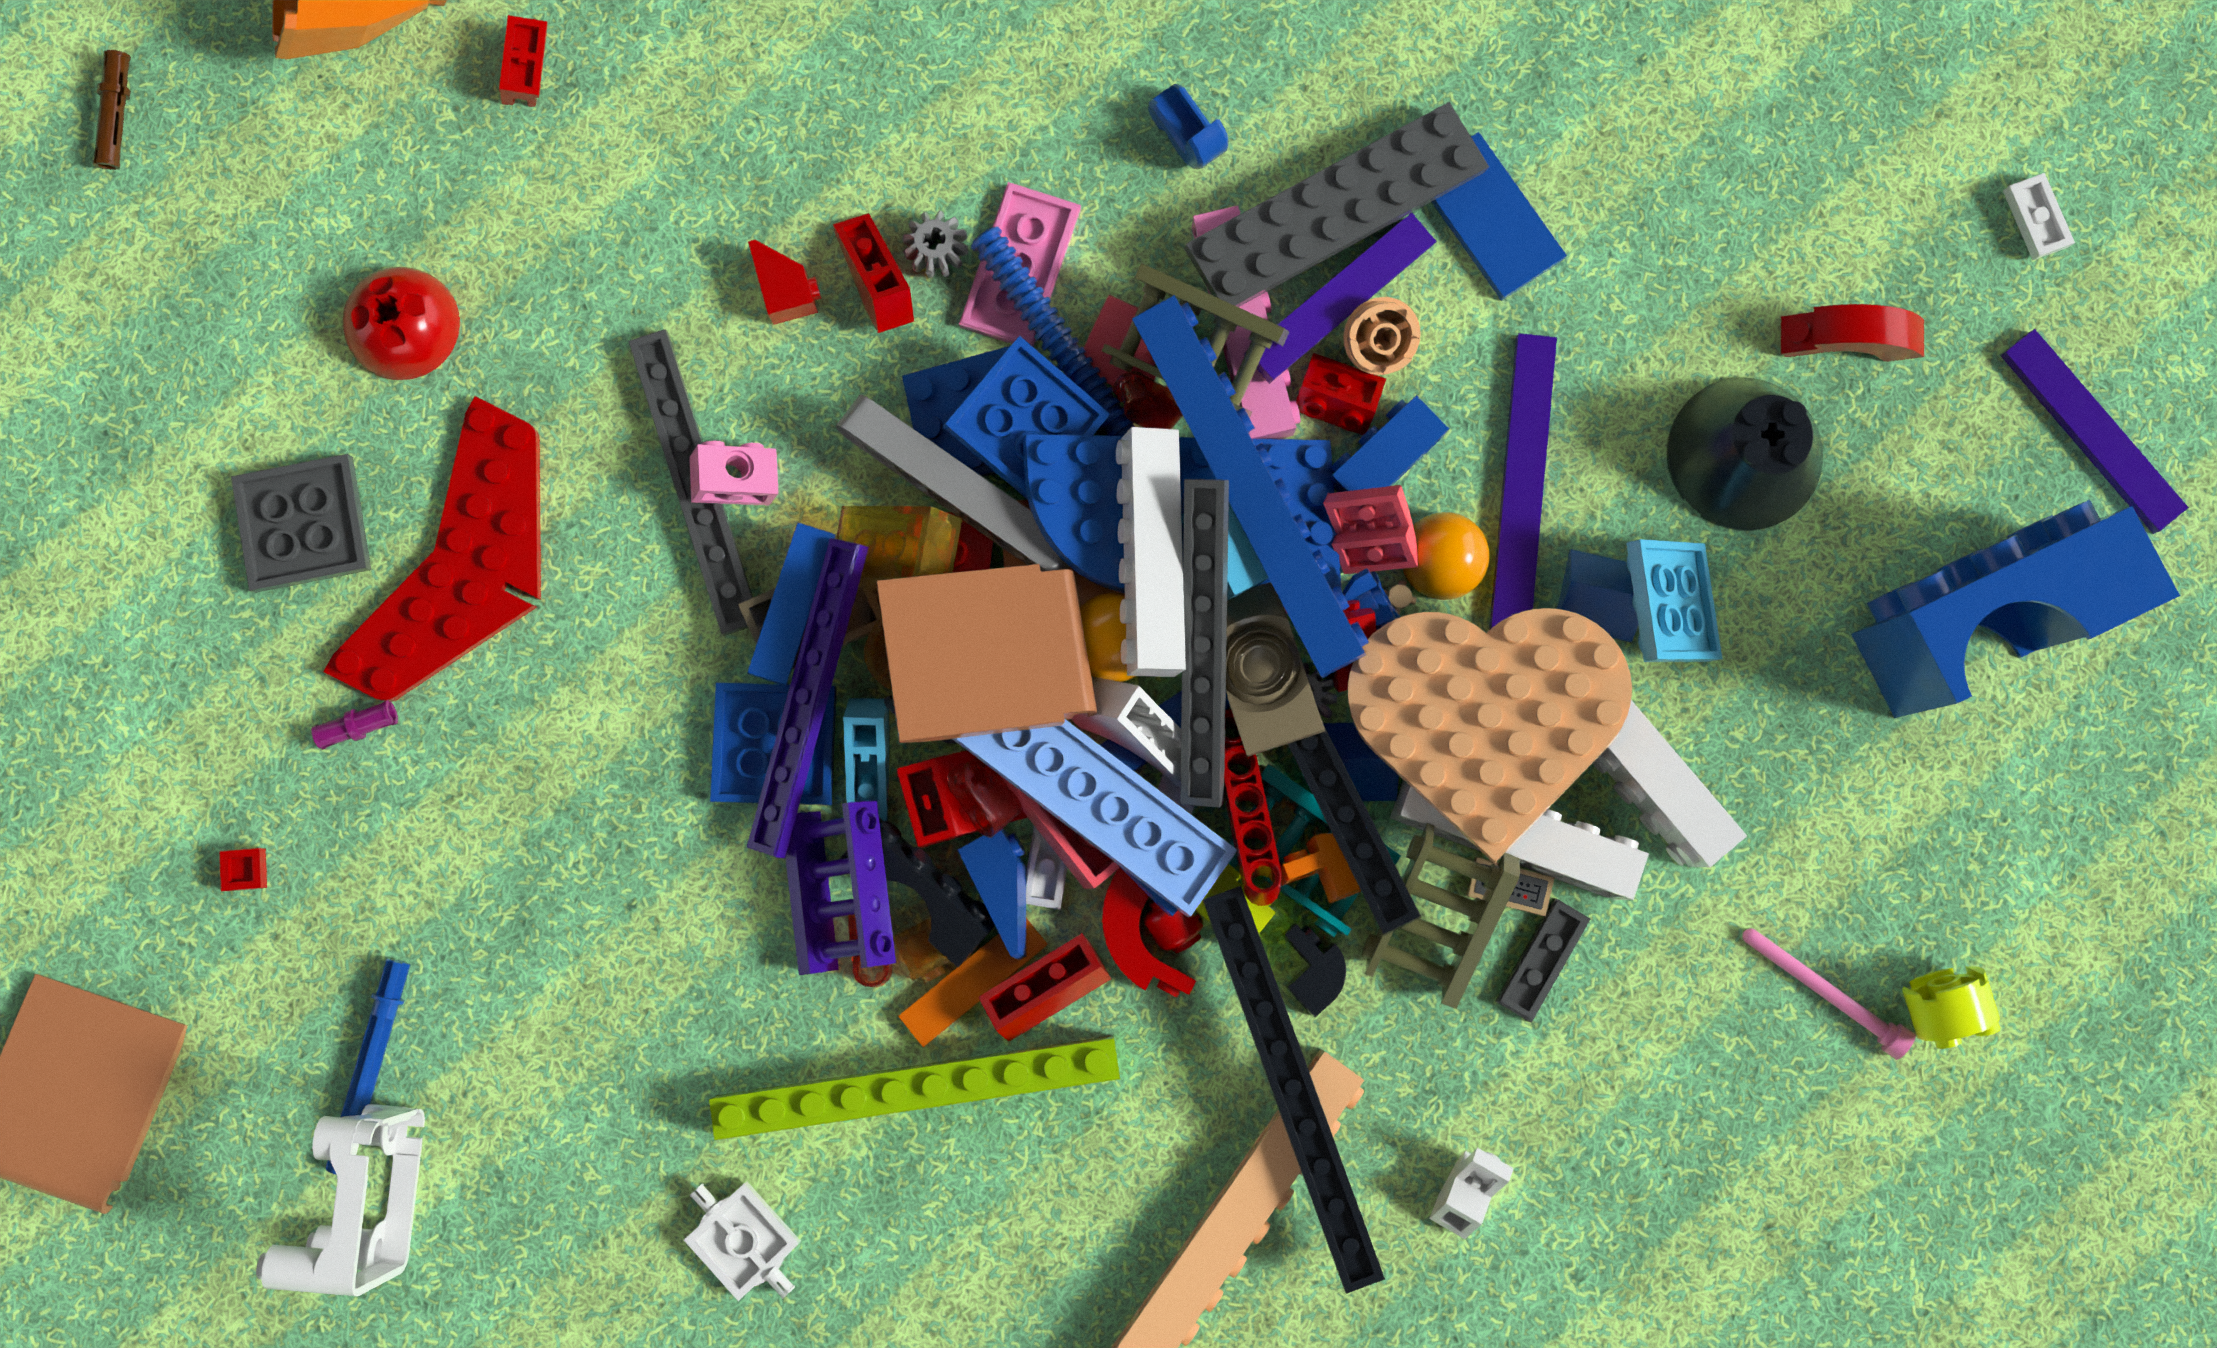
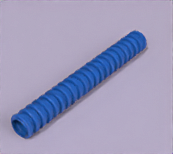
M991 227L975 238L971 248L973 251L980 253L978 255L980 261H986V270L993 271V280L1000 281V290L1007 291V300L1014 301V310L1021 311L1020 318L1022 321H1028L1029 325L1027 328L1029 331H1035L1036 335L1034 338L1036 341H1042L1043 345L1041 348L1043 351L1050 352L1048 357L1050 361L1055 360L1057 362L1056 367L1060 371L1062 370L1068 378L1110 413L1108 418L1099 427V430H1104L1106 432L1105 436H1124L1131 427H1135L1134 423L1136 420L1133 417L1129 418L1127 416L1129 410L1126 407L1122 408L1120 406L1121 399L1113 396L1114 389L1112 387L1108 388L1105 385L1107 379L1105 377L1101 378L1098 375L1100 369L1098 367L1094 368L1091 365L1093 359L1091 357L1087 358L1084 355L1086 349L1084 347L1079 348L1077 345L1079 339L1077 337L1072 338L1070 335L1072 329L1070 327L1065 328L1063 325L1065 319L1063 317L1058 318L1056 315L1058 309L1056 307L1051 308L1049 305L1051 299L1049 297L1044 298L1042 295L1044 293L1043 288H1037L1035 285L1037 283L1036 278H1030L1028 275L1030 273L1029 268L1023 267L1021 265L1023 263L1022 258L1014 255L1016 253L1015 248L1008 247L1009 240L1007 237H1001V228Z

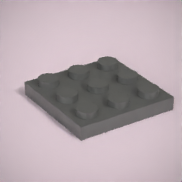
M343 454L231 476L249 591L258 593L372 570L352 456Z

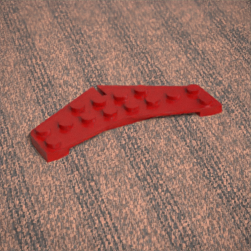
M474 396L465 413L434 551L337 649L324 669V673L375 699L393 702L537 608L505 591L508 584L541 600L540 437L537 430L531 424Z

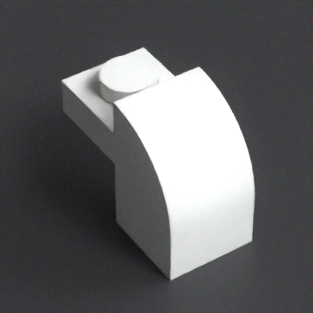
M1479 1148L1471 1154L1465 1151L1454 1165L1441 1189L1429 1219L1466 1239L1482 1225L1491 1198L1509 1182L1514 1168L1503 1163L1496 1155L1484 1152Z

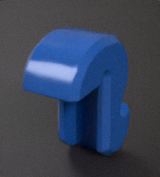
M1173 84L1149 101L1148 111L1151 118L1160 130L1166 132L1179 156L1193 169H1202L1227 151L1228 135L1220 119L1210 124L1183 86Z

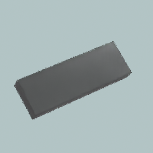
M1554 898L1547 909L1546 916H1543L1495 1002L1532 1023L1591 919L1559 899Z

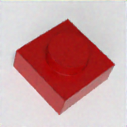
M266 848L219 851L221 891L267 888Z

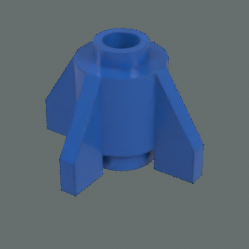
M1366 568L1352 576L1342 593L1347 601L1359 600L1360 609L1371 608L1375 612L1376 631L1385 624L1400 618V615L1392 606L1382 588V584L1375 571L1370 572Z

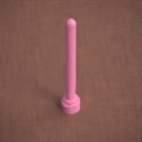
M1749 928L1743 932V940L1748 945L1878 1037L1877 1042L1882 1044L1881 1049L1891 1057L1898 1060L1911 1048L1916 1034L1902 1024L1896 1026L1892 1022L1889 1024L1885 1023L1755 929Z

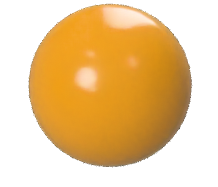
M1438 512L1420 519L1413 525L1417 543L1418 566L1403 568L1402 570L1409 583L1418 592L1433 599L1452 600L1468 594L1479 585L1489 565V547L1483 532L1473 521L1457 513Z
M1101 594L1091 598L1080 607L1092 677L1124 682L1136 677L1127 676V664H1123L1121 661V644L1123 639H1126V624L1120 621V604L1122 599H1125V594Z

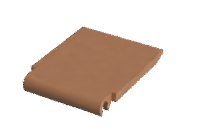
M1034 564L879 580L876 582L899 743L929 742L1062 726L1065 719H1072L1076 714L1087 713L1088 717L1097 714L1074 571L1064 569L1041 572L1040 565Z
M35 974L0 1054V1178L103 1214L108 1213L113 1208L112 1205L107 1204L108 1197L113 1191L120 1189V1182L127 1181L176 1064L188 1025L46 976Z

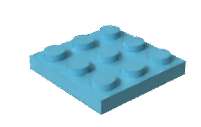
M1643 539L1627 542V568L1632 578L1634 592L1632 603L1637 613L1640 633L1638 644L1643 653L1644 662H1709L1722 659L1705 544Z

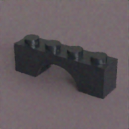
M879 817L886 881L905 884L914 889L923 898L931 917V931L928 942L959 968L995 927L985 904L978 900H973L962 890V886L957 879L949 874L942 873L932 864L930 856L925 851L913 847L901 837L900 830L894 824L883 821ZM848 850L844 852L840 859L848 858Z

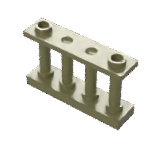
M1141 263L1135 278L1145 283L1142 289L1145 294L1135 316L1157 305L1159 299L1164 300L1166 293L1171 296L1175 295L1176 298L1180 299V305L1188 302L1196 316H1199L1201 310L1215 315L1213 323L1216 326L1211 334L1209 343L1217 359L1230 331L1235 332L1236 327L1239 326L1251 332L1248 338L1251 340V343L1232 382L1236 394L1230 396L1236 411L1243 408L1239 405L1265 349H1270L1273 342L1283 346L1289 331ZM1133 321L1120 350L1104 344L1102 352L1112 356L1110 364L1131 373L1133 366L1163 379L1156 363L1153 366L1134 357L1142 337ZM1217 359L1211 362L1213 367L1215 366ZM1245 409L1250 418L1252 411Z
M1427 823L1422 835H1414L1406 854V858H1409L1410 862L1402 880L1410 894L1467 915L1471 923L1467 932L1461 930L1459 933L1422 919H1418L1400 929L1452 948V953L1456 955L1451 964L1445 963L1442 966L1388 945L1393 932L1384 936L1379 928L1376 936L1369 934L1363 948L1362 957L1367 958L1365 974L1373 977L1382 959L1438 981L1437 985L1442 987L1441 1003L1457 1009L1520 877V858L1505 853L1498 866L1494 864L1490 867L1433 846L1435 826ZM1425 861L1483 882V886L1487 888L1483 898L1476 897L1473 901L1419 880L1418 876Z

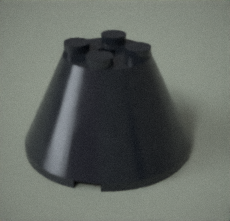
M1731 378L1703 388L1690 398L1679 411L1668 436L1667 464L1677 492L1682 499H1685L1701 514L1702 518L1727 529L1754 531L1775 526L1789 519L1808 502L1821 476L1823 447L1814 419L1806 407L1790 392L1778 385L1760 379Z

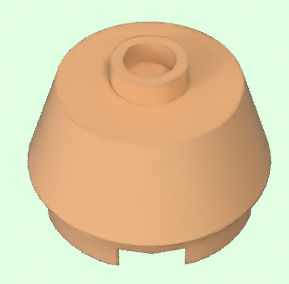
M1377 297L1362 303L1353 311L1345 325L1343 341L1346 354L1356 367L1366 373L1385 375L1401 370L1411 362L1420 342V325L1415 313L1407 304L1392 297Z

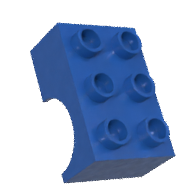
M2087 500L2054 516L2050 515L2007 535V539L1992 546L1979 549L1937 569V572L1914 583L1910 582L1868 602L1867 605L1876 622L1851 635L1894 718L1957 704L1972 697L1966 681L1964 661L1969 639L1978 625L1997 633L2013 648L2017 656L2022 658L2034 651L2085 637L2087 640L2092 639L2179 597V592L2133 506L2099 518L2090 500Z

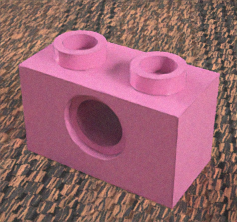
M706 441L701 443V445H697L689 457L691 502L769 506L778 495L776 449L764 448V445L760 443H745L740 447L725 446V443L721 441ZM726 466L736 467L740 471L742 478H734L729 475Z

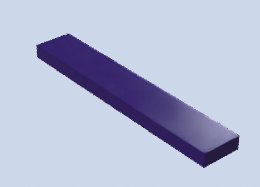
M1410 213L1278 324L1289 331L1288 337L1283 346L1273 342L1270 349L1266 348L1256 369L1270 384L1346 320L1358 306L1372 298L1437 241L1415 215Z
M2036 329L2028 332L2000 355L2129 507L2133 506L2137 516L2153 534L2160 532L2189 508Z

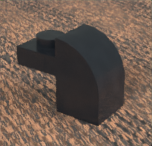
M1292 924L1281 935L1308 965L1293 977L1285 987L1311 1016L1317 1017L1338 997L1343 989L1346 979L1345 959L1336 943H1331L1321 952L1318 946L1322 941L1307 925L1301 929L1297 924Z

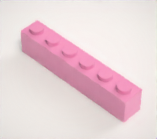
M1239 206L1193 216L1191 228L1194 239L1240 215ZM1268 292L1243 304L1239 308L1268 320L1267 313H1271ZM1239 326L1236 327L1235 332L1230 331L1223 346L1231 382H1233L1245 356L1244 353L1248 350L1251 340L1248 339L1251 332ZM1257 369L1255 370L1239 405L1252 411L1250 420L1255 429L1248 432L1251 439H1283L1291 437L1297 428L1296 424L1301 422L1298 405L1295 400L1289 401L1286 387L1291 386L1288 369L1270 384Z

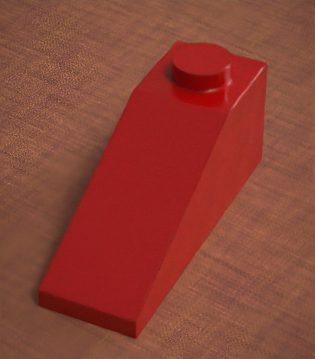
M864 214L833 224L834 232L864 308L877 332L881 333L914 322L910 287L870 214Z

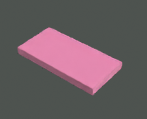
M1008 182L993 227L1001 228L1002 233L1000 235L1001 237L1008 238V247L1015 248L1016 253L1014 255L1022 258L1023 263L1021 265L1023 267L1029 268L1030 273L1028 275L1030 278H1036L1037 283L1035 285L1037 288H1043L1044 293L1042 295L1044 298L1049 297L1051 299L1081 210V205ZM980 261L959 322L960 328L1013 344L1020 335L1034 347L1036 343L1034 338L1036 335L1035 331H1029L1027 328L1029 325L1028 321H1022L1020 318L1021 311L1014 310V301L1007 300V291L1000 290V281H994L992 278L993 271H987L985 268L986 261Z

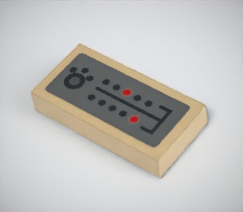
M1476 857L1474 859L1475 862L1488 867L1494 864L1492 861ZM1520 869V877L1506 907L1546 916L1555 877ZM1470 878L1466 896L1482 899L1487 888L1483 886V882Z

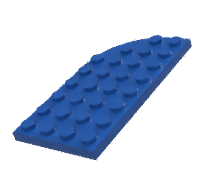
M1026 434L1023 438L1026 494L1034 520L1043 537L1053 551L1074 571L1102 587L1125 593V583H1120L1119 564L1121 559H1124V543H1119L1118 525L1120 519H1123V504H1119L1117 501V485L1119 480L1122 479V464H1117L1116 461L1117 443L1123 436ZM1179 437L1181 515L1184 513V479H1216L1194 437ZM1252 439L1255 446L1263 442L1274 464L1267 467L1273 480L1276 481L1282 478L1293 500L1287 502L1286 505L1292 516L1295 517L1301 514L1311 533V536L1305 538L1311 552L1320 550L1331 571L1324 574L1329 586L1332 589L1339 585L1342 591L1339 554L1334 551L1332 546L1337 533L1334 531L1323 504L1327 494L1334 493V483L1330 480L1333 475V471L1330 469L1332 466L1331 441ZM1182 526V559H1183V558H1184V528H1183V526ZM1268 578V579H1266L1265 581H1263L1262 583H1260L1259 585H1262V584H1265V583H1268V582H1271V581H1270V579Z

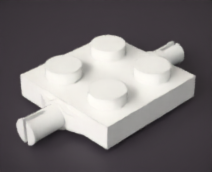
M747 1181L731 1196L719 1202L704 1187L703 1183L690 1194V1197L695 1200L706 1214L703 1216L699 1226L684 1241L738 1301L754 1286L765 1281L774 1288L782 1299L795 1288L779 1268L785 1257L801 1240Z

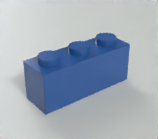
M1417 395L1408 404L1403 399L1400 400L1386 414V417L1390 420L1380 430L1374 425L1358 441L1362 447L1352 457L1346 452L1330 467L1334 472L1330 478L1334 483V489L1337 492L1392 486L1444 437L1449 428Z

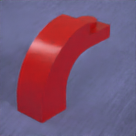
M1841 304L1814 307V312L1781 316V355L1795 357L1826 352L1850 351L1872 354L1884 362L1924 357V319L1912 311L1883 305Z
M1121 868L1117 869L1107 890L1102 914L1103 933L1113 960L1128 979L1145 991L1154 976L1159 979L1156 986L1159 989L1177 998L1181 991L1190 995L1196 980L1159 961L1145 948L1140 937L1139 919L1149 896Z

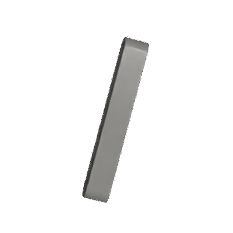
M859 395L836 424L837 430L853 444L1026 565L1039 564L1041 572L1068 570L1070 567L1053 551L1045 540L1030 510L864 395Z

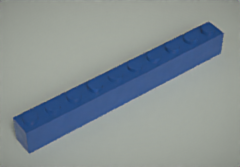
M1173 295L1132 318L1216 479L1229 480V504L1320 676L1324 678L1366 656L1362 646L1369 642L1358 621L1350 625L1343 610L1350 606L1339 585L1332 589L1329 586L1324 574L1331 570L1320 550L1311 552L1305 538L1311 536V533L1301 514L1293 517L1286 505L1287 502L1293 499L1282 478L1274 481L1267 467L1274 463L1263 442L1257 446L1253 443L1248 432L1255 429L1244 407L1236 411L1230 399V396L1236 394L1225 372L1217 375L1211 363L1217 359V356L1207 337L1199 340L1192 327L1199 324L1189 303L1180 305L1176 296Z

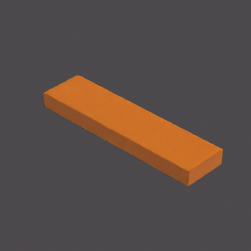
M1026 918L1027 957L1021 960L1011 957L998 933L964 961L959 968L957 967L898 1017L922 1047H925L980 1001L978 998L980 995L1005 981L1046 947L1048 943Z

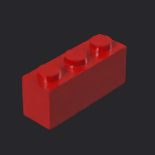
M1081 933L983 993L978 998L995 1030L1010 1042L1112 978L1093 945Z

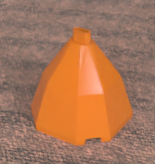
M273 0L272 39L278 42L277 46H275V58L287 60L360 48L424 11L429 4L444 6L447 0Z

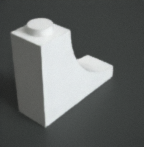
M1091 676L1097 714L1088 717L1087 713H1080L1074 715L1071 720L1079 728L1101 735L1130 750L1163 773L1176 786L1181 787V728L1140 686Z

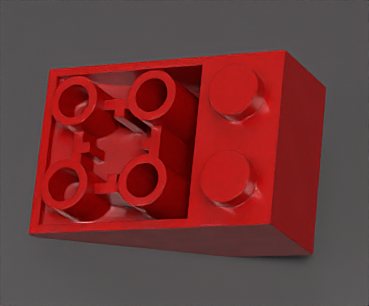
M967 750L897 768L918 847L924 848L1028 818L988 766Z

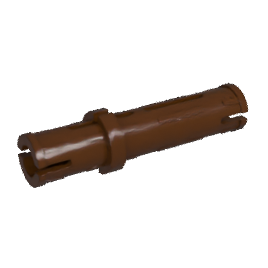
M107 50L103 53L102 82L97 84L100 105L93 165L101 169L119 170L126 100L130 99L131 90L127 88L131 56L122 51Z

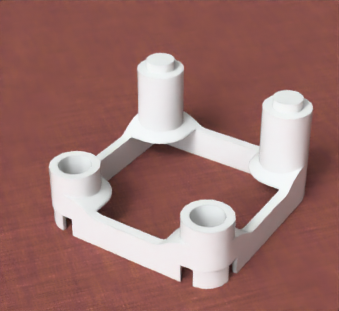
M367 1104L361 1115L344 1117L323 1116L320 1118L314 1131L312 1149L315 1159L331 1161L337 1174L332 1226L320 1225L316 1232L310 1233L306 1247L272 1245L267 1253H262L257 1263L256 1276L262 1280V1285L265 1289L360 1296L400 1275L404 1271L409 1258L423 1139L407 1137L408 1126L424 1127L425 1117L423 1110L400 1106ZM359 1144L381 1146L385 1155L393 1156L387 1214L385 1219L377 1223L373 1229L362 1228L369 1157L356 1155Z

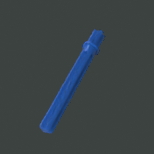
M386 959L377 992L371 995L374 1003L340 1117L361 1115L365 1106L371 1103L398 1006L403 1005L405 1001L401 996L411 965L409 963L396 959ZM328 1160L326 1171L337 1175L331 1161Z

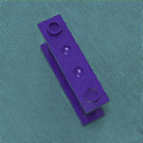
M877 801L842 803L844 817L822 821L821 811L797 813L785 859L799 975L839 970L838 958L859 955L861 968L896 963ZM846 834L848 858L826 861L824 837ZM850 874L853 898L831 902L828 877ZM855 915L858 939L836 942L833 918Z

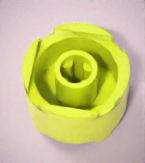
M1965 966L1967 974L1959 975L1954 974L1953 968L1942 969L1909 981L1911 990L1906 987L1902 988L1917 1038L1924 1041H1935L1936 1048L1947 1049L1961 1044V1038L1971 1035L1989 1036L2000 1031V1016L1983 968Z

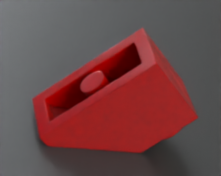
M757 240L748 241L766 310L773 325L818 313L815 301L822 299L816 277L809 278L803 265Z

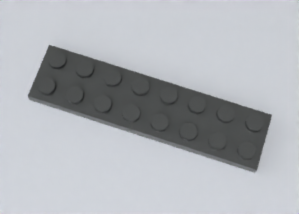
M1447 102L1186 243L1184 250L1211 295L1240 307L1485 173L1489 165L1451 103Z

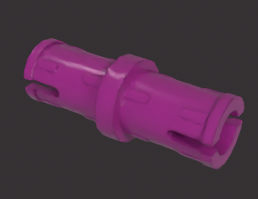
M386 700L381 704L360 711L356 709L345 711L343 717L312 726L311 733L316 746L323 750L349 739L354 741L362 740L366 737L367 733L390 725H396L398 723V715L392 702Z

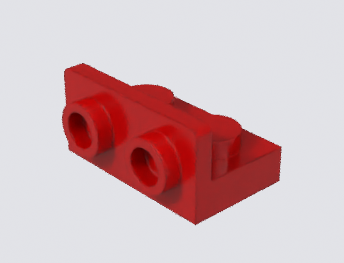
M1313 353L1296 399L1299 413L1341 427L1347 431L1364 435L1368 431L1375 415L1386 378L1366 373L1358 368Z

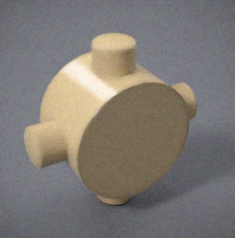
M1399 580L1398 585L1392 587L1390 591L1384 590L1398 614H1400L1401 609L1406 608L1409 604L1415 605L1417 597H1413L1411 590L1406 586L1407 582Z

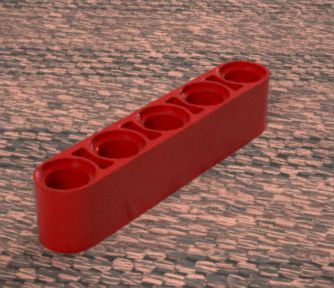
M1225 710V729L1234 728L1238 730L1232 710ZM1240 735L1235 738L1225 736L1224 798L1234 847L1237 849L1236 857L1246 898L1251 903L1257 906H1266L1272 904L1278 898L1282 872L1256 754L1247 757ZM1235 764H1241L1248 768L1249 771L1242 775H1236L1229 768ZM1242 801H1250L1257 808L1251 812H1243L1236 805ZM1251 838H1257L1265 846L1259 850H1251L1245 846L1244 842ZM1258 876H1265L1273 882V885L1266 889H1260L1252 883V880Z

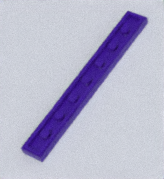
M1518 333L1516 336L1489 630L1514 614L1533 609L1557 337Z
M834 538L829 540L747 848L785 859L869 547Z

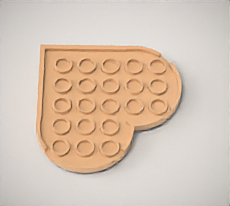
M1552 608L1532 609L1514 614L1496 624L1487 633L1470 621L1451 614L1421 612L1405 615L1385 624L1369 637V643L1362 646L1366 656L1353 662L1348 680V702L1351 717L1364 742L1494 864L1614 741L1627 718L1632 697L1629 667L1624 654L1614 639L1590 619L1577 613Z

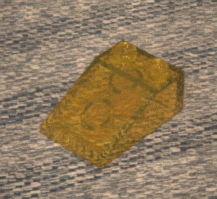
M842 506L836 539L869 547L858 588L877 590L876 582L879 580L953 573L962 519L932 506Z

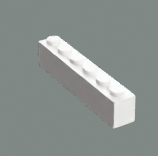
M1131 427L1121 440L1118 441L1116 447L1117 464H1122V479L1119 480L1117 485V501L1119 504H1123V519H1120L1118 525L1119 543H1124V559H1121L1119 564L1120 583H1125V599H1122L1120 604V621L1126 624V639H1123L1121 644V661L1123 664H1127V676L1175 677L1186 670L1179 430Z

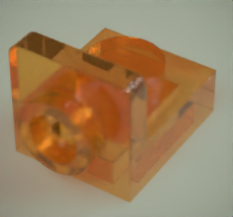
M929 919L893 937L910 972L911 980L914 981L921 977L924 984L946 973L943 965L950 962L949 959L928 942L931 931Z

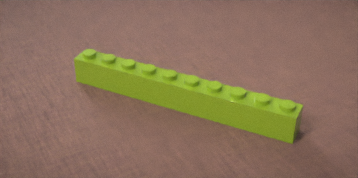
M1113 1035L721 1094L710 1098L709 1104L714 1140L1119 1080L1120 1073Z

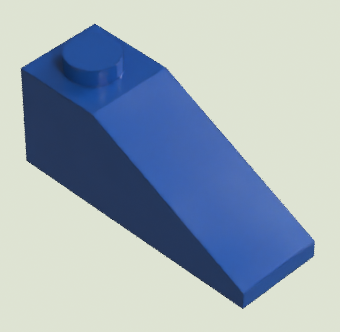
M997 827L958 849V852L1010 956L1021 960L1027 957L1026 866L1020 857L1026 854L1015 833L1009 835L1007 831Z

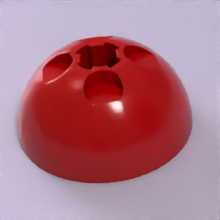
M390 267L368 275L352 290L343 311V332L353 356L370 372L391 380H410L432 372L450 355L459 335V310L451 292L434 276L410 267Z

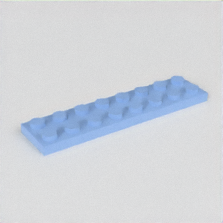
M1066 719L1062 726L953 739L1187 917L1192 916L1237 852V849Z

